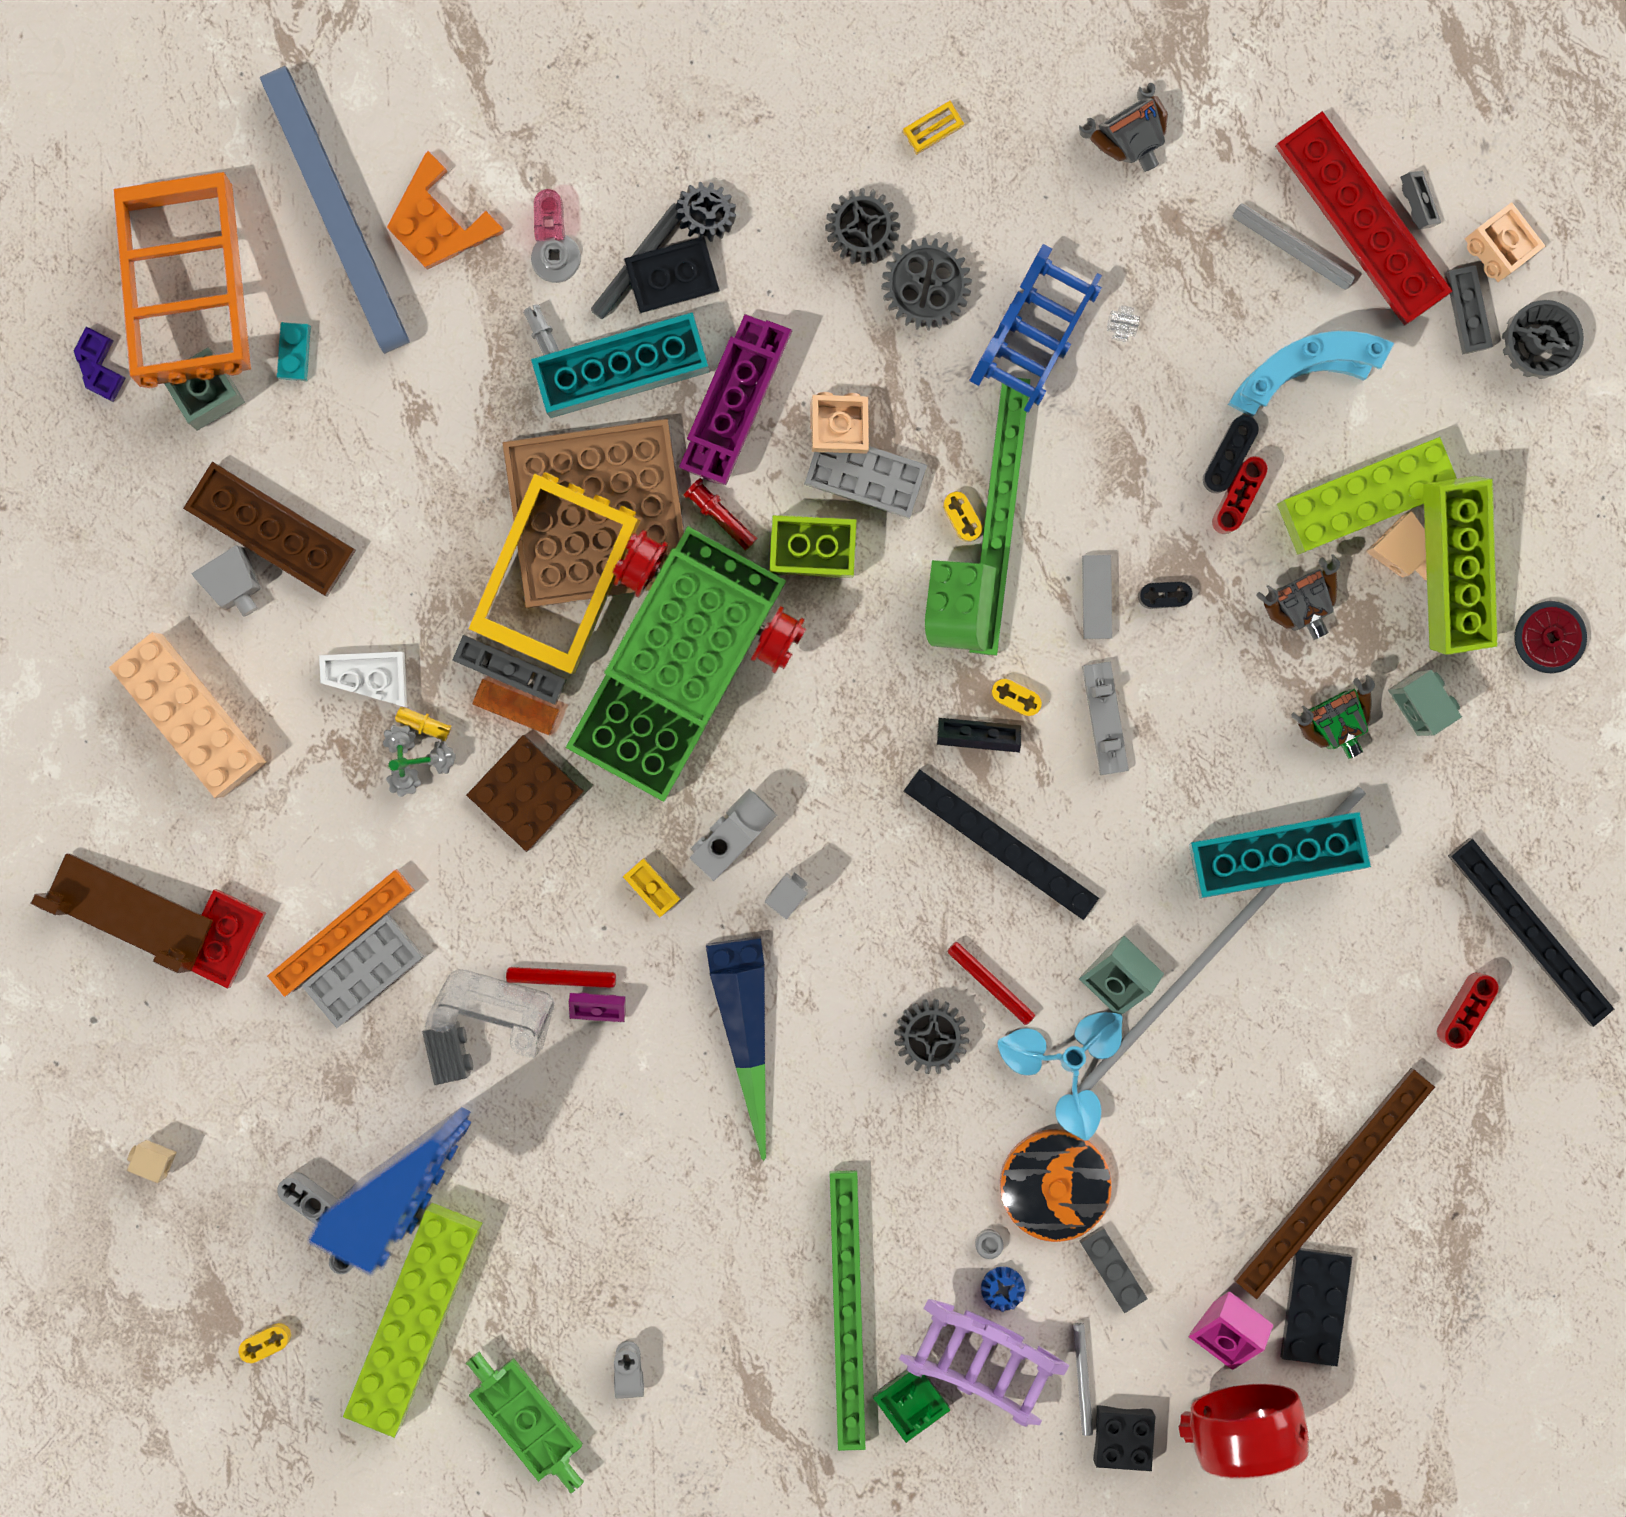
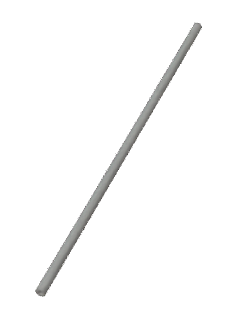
M1357 786L1329 817L1348 814L1366 793ZM1282 884L1261 889L1121 1040L1118 1051L1112 1057L1103 1059L1077 1087L1078 1093L1092 1089Z

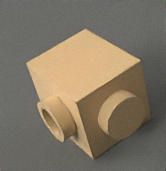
M145 1140L132 1147L127 1161L130 1162L127 1171L159 1183L167 1178L177 1152Z

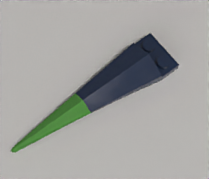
M761 936L708 943L706 944L710 978L760 1156L764 1161L766 1159L765 962Z

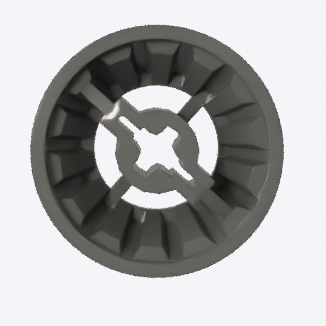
M1552 300L1536 301L1520 309L1508 320L1507 329L1502 334V339L1505 340L1503 353L1504 356L1508 355L1512 361L1510 366L1513 369L1518 368L1521 370L1525 377L1535 376L1539 379L1557 375L1572 366L1581 353L1584 341L1583 328L1576 314L1564 304ZM1532 324H1541V327L1537 329L1533 327L1525 328ZM1518 342L1524 343L1526 351L1530 353L1528 359L1522 355ZM1545 352L1552 354L1545 361H1533L1534 356L1542 355Z

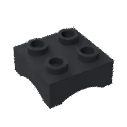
M1097 1405L1096 1440L1093 1457L1096 1468L1152 1472L1156 1419L1153 1410L1145 1408L1121 1409Z

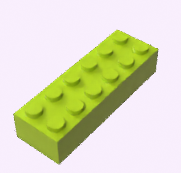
M1438 437L1277 503V506L1296 553L1299 555L1424 504L1423 483L1457 479L1441 437Z
M1471 476L1423 483L1429 649L1448 655L1498 647L1493 479Z

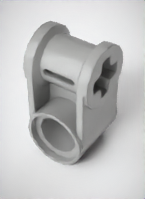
M632 1341L622 1342L616 1349L614 1359L615 1398L644 1397L640 1349ZM628 1354L631 1361H626L624 1355Z

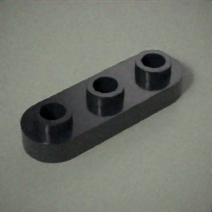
M1242 415L1231 422L1203 475V485L1209 492L1221 493L1227 490L1233 482L1258 435V423L1253 417ZM1239 426L1246 428V435L1239 434ZM1227 450L1233 452V460H1228L1225 457ZM1213 475H1218L1221 478L1220 484L1213 483Z

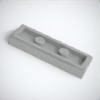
M1083 555V639H1112L1111 555Z

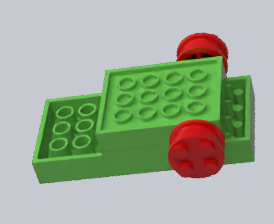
M689 526L686 528L676 548L671 550L662 569L660 568L661 561L669 543L663 542L660 544L647 537L648 532L642 530L639 536L635 533L631 536L626 546V549L629 551L624 560L620 558L612 571L616 576L614 585L619 586L623 584L634 590L635 596L640 598L649 583L654 578L656 579L604 672L606 674L565 747L663 802L667 799L756 636H760L758 639L759 645L751 661L755 662L758 659L771 666V672L776 673L779 667L785 669L792 656V653L788 652L792 642L798 645L806 631V628L802 627L805 619L801 617L797 620L783 612L784 607L782 606L777 610L771 623L768 622L766 626L763 625L786 580Z

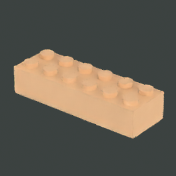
M151 632L109 667L214 798L225 797L267 763L163 634Z

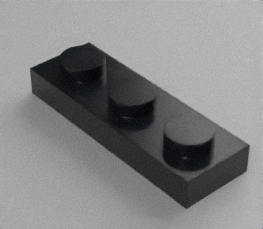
M938 718L937 745L1020 753L1021 725Z

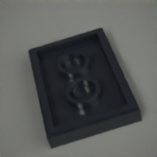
M704 236L702 241H698V238L623 259L639 314L720 291Z

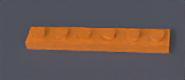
M398 869L394 870L268 974L267 977L284 997L288 996L415 890Z

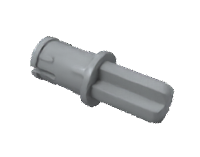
M538 304L533 305V312L531 307L526 308L523 313L533 331L531 336L537 340L543 355L559 351L551 333L553 329L547 325Z

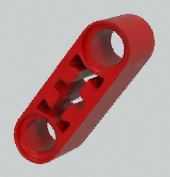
M1253 456L1242 463L1213 516L1212 525L1216 532L1229 534L1241 526L1267 474L1268 467L1262 458ZM1248 464H1253L1257 467L1258 475L1256 478L1250 477L1247 474L1246 467ZM1244 484L1249 485L1244 488L1241 495L1245 499L1239 501L1235 507H1231V505L1235 504L1238 497L1235 493L1241 490ZM1224 513L1229 514L1233 518L1231 528L1225 527L1221 522V516Z
M1475 972L1466 978L1437 1028V1037L1442 1043L1456 1049L1463 1048L1468 1044L1498 993L1499 986L1493 977ZM1484 979L1486 989L1482 993H1478L1477 984ZM1473 996L1479 998V1000L1476 1002L1474 999H1471L1470 997ZM1466 1006L1471 1010L1470 1014L1464 1011ZM1457 1019H1460V1021H1463V1022H1465V1023H1464V1025H1463V1024H1460V1023L1456 1022V1020H1457ZM1456 1027L1458 1029V1036L1455 1040L1450 1041L1448 1034L1451 1029Z

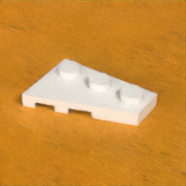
M405 652L319 655L320 683L407 707Z

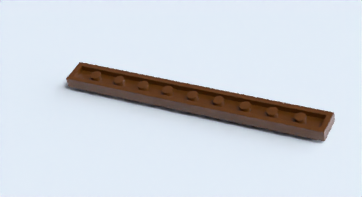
M1410 1068L1235 1276L1234 1281L1257 1300L1435 1089V1086L1415 1069Z

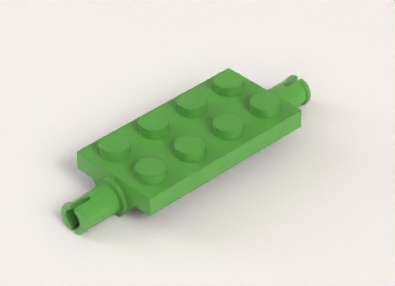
M478 1351L474 1357L472 1356L465 1363L481 1381L479 1386L470 1392L469 1397L538 1482L548 1474H556L568 1489V1492L570 1494L575 1491L574 1488L578 1489L584 1480L571 1467L569 1458L582 1447L583 1443L514 1358L499 1370H493L481 1355V1352Z

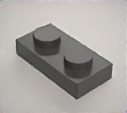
M1423 171L1409 172L1401 176L1402 192L1410 203L1412 209L1411 217L1418 226V229L1432 228L1440 224L1441 221Z

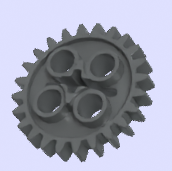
M926 237L923 238L921 246H918L916 241L912 240L911 249H908L904 244L901 245L902 255L893 252L892 257L895 263L887 261L886 267L891 272H883L882 278L889 282L883 283L881 289L889 292L884 295L883 299L884 301L892 300L888 310H898L896 314L897 320L905 316L906 326L913 320L917 330L920 328L921 323H925L927 330H930L933 322L936 323L938 328H941L942 319H945L949 324L952 323L951 313L960 316L961 311L958 305L966 307L968 302L962 296H970L971 290L964 286L971 285L972 279L964 278V276L970 272V268H961L965 258H955L958 249H954L949 253L947 251L948 242L940 248L936 238L932 245H928ZM932 260L934 265L924 308H920L919 304L928 262ZM918 262L923 266V271L913 273L909 270L908 265ZM939 268H946L951 275L947 279H941L936 275L935 271ZM907 289H912L917 293L918 297L913 301H908L903 297L902 293ZM933 295H940L944 298L945 303L942 306H934L930 302V298Z

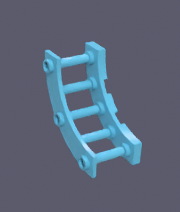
M1332 331L1307 336L1280 349L1254 370L1235 391L1227 405L1253 417L1260 405L1267 406L1271 397L1283 383L1312 372L1329 371L1342 373L1364 381L1372 367L1379 370L1382 368L1394 343L1378 336L1354 331Z

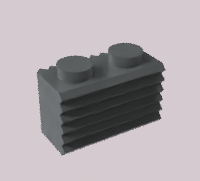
M459 1021L429 1027L422 1031L434 1085L466 1079L471 1075L470 1070H473V1061L470 1053L466 1054L464 1043H467V1034L464 1026L460 1027Z

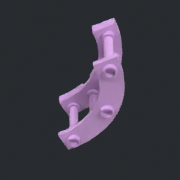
M928 1299L924 1310L932 1315L931 1319L933 1322L916 1357L901 1354L899 1360L907 1365V1370L918 1377L927 1375L955 1384L960 1391L968 1395L975 1393L1012 1414V1419L1022 1426L1027 1427L1028 1424L1040 1425L1042 1420L1031 1413L1048 1377L1053 1374L1065 1375L1069 1365L1040 1346L1036 1350L1028 1344L1022 1343L1024 1337L989 1319L967 1310L962 1315L954 1312V1306L951 1304ZM947 1324L954 1325L956 1328L939 1363L928 1361L927 1358L942 1327H946ZM972 1331L982 1335L983 1341L965 1376L949 1369V1366L965 1334ZM999 1343L1011 1349L1010 1353L1012 1355L993 1390L976 1381L992 1346ZM1027 1358L1038 1365L1037 1369L1039 1371L1022 1406L1004 1395L1021 1360Z

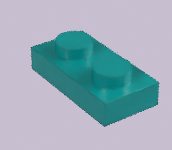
M281 322L277 366L278 379L307 381L311 326L309 324Z

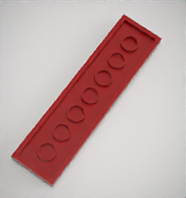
M1323 111L1276 144L1275 147L1404 326L1452 292L1449 285Z

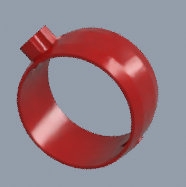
M1245 1384L1219 1389L1199 1397L1192 1403L1190 1411H1185L1181 1414V1422L1178 1426L1180 1437L1184 1438L1185 1443H1194L1195 1453L1201 1468L1215 1476L1225 1478H1256L1274 1475L1300 1465L1309 1454V1436L1303 1405L1298 1393L1286 1386ZM1204 1408H1206L1207 1411L1205 1416L1203 1413Z

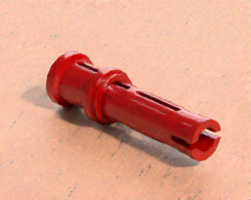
M701 478L696 480L684 493L683 496L686 499L690 498L701 509L700 512L703 515H709L745 551L758 539L720 503L721 499L718 494L714 495L703 485Z

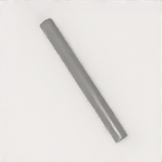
M1079 1322L1074 1323L1073 1327L1081 1428L1083 1436L1093 1435L1085 1325Z

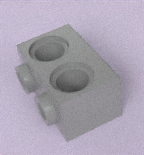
M795 872L792 876L786 873L766 897L765 903L787 920L808 894V889L805 888L807 882Z

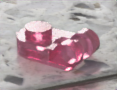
M552 189L541 190L534 199V234L537 242L545 241L546 238H555V240L565 239L563 201L559 194ZM553 219V226L545 227V220Z

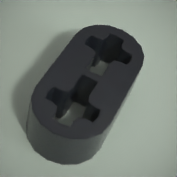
M1185 582L1150 583L1140 589L1138 600L1143 607L1148 609L1179 608L1191 601L1193 593L1191 587ZM1177 587H1180L1181 592L1186 593V597L1181 598V602H1178L1176 597L1168 598V593H1173L1177 591ZM1149 588H1151L1155 594L1162 593L1163 598H1157L1153 601V604H1150V600L1145 599L1144 594L1148 593Z

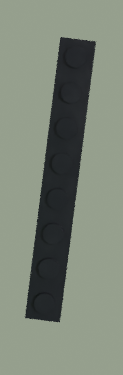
M918 769L903 790V792L1083 921L1099 900V897L922 770Z
M1468 838L1448 855L1589 1026L1594 1027L1615 1010L1472 838Z

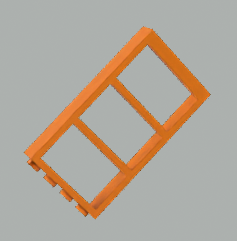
M219 172L113 189L130 377L140 387L154 388L158 384L163 383L181 384L189 379L199 378L207 380L212 379L214 375H238L242 371L251 370L233 186L226 174ZM218 197L222 236L133 250L130 211ZM223 248L228 294L138 308L134 261ZM229 306L233 343L232 353L143 366L139 319Z

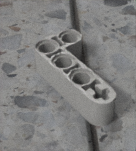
M299 1172L288 1175L277 1187L279 1198L315 1225H317L321 1216L338 1200ZM292 1183L296 1185L295 1192L290 1190ZM305 1191L308 1192V1194L303 1199L300 1198L304 1195ZM310 1199H318L321 1203V1209H314L310 1204ZM332 1254L329 1258V1266L334 1273L346 1274L354 1267L351 1264L342 1263L338 1257Z

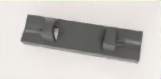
M466 635L462 636L452 660L554 705L557 704L567 680ZM534 672V674H535V675H534V679H533V681L528 685V683H529V681H530V678H531V676H532V673Z

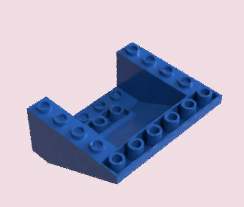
M463 1107L459 1108L362 1177L321 1216L308 1242L370 1275L378 1267L383 1269L391 1255L387 1251L392 1241L397 1243L407 1233L412 1234L420 1220L416 1218V1215L420 1208L425 1210L430 1202L432 1195L428 1192L433 1184L438 1185L445 1173L442 1166L446 1159L451 1161L459 1147L456 1145L457 1141L459 1142L462 1136L464 1137L471 1124V1121L467 1120L471 1112Z

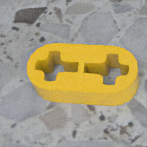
M952 492L947 495L943 502L944 512L958 537L965 542L975 541L982 532V525L968 498L961 492ZM951 498H955L956 501H963V504L960 506L963 515L959 516L956 509H949L952 503ZM963 518H966L969 525H976V529L973 531L974 536H970L969 533L963 534L962 530L965 528L962 521Z
M1000 679L991 688V696L997 703L1021 715L1033 716L1041 709L1042 702L1038 694L1011 680ZM1005 684L1009 685L1008 691L1015 694L1014 699L1009 696H1004L1003 699L999 698L1000 692L996 690L997 687H1003ZM1032 696L1036 707L1035 709L1030 708L1028 711H1025V705L1017 701L1018 697L1028 699Z
M276 1323L248 1336L239 1346V1357L246 1363H255L281 1351L291 1340L292 1334L289 1327L283 1323ZM275 1333H282L283 1338L280 1342L278 1340L268 1342V1339ZM261 1343L262 1347L255 1354L254 1352L248 1353L247 1348L250 1344L251 1346H256Z

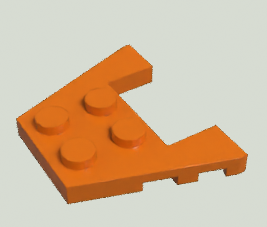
M429 151L425 153L387 226L388 230L427 270L459 255L460 252L472 246L476 247L482 244L483 241L493 236L497 237L505 232L487 211L464 230L427 192L447 173L446 168Z

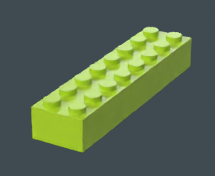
M431 1203L425 1210L344 1412V1418L395 1438L403 1424L482 1227V1222L435 1203Z

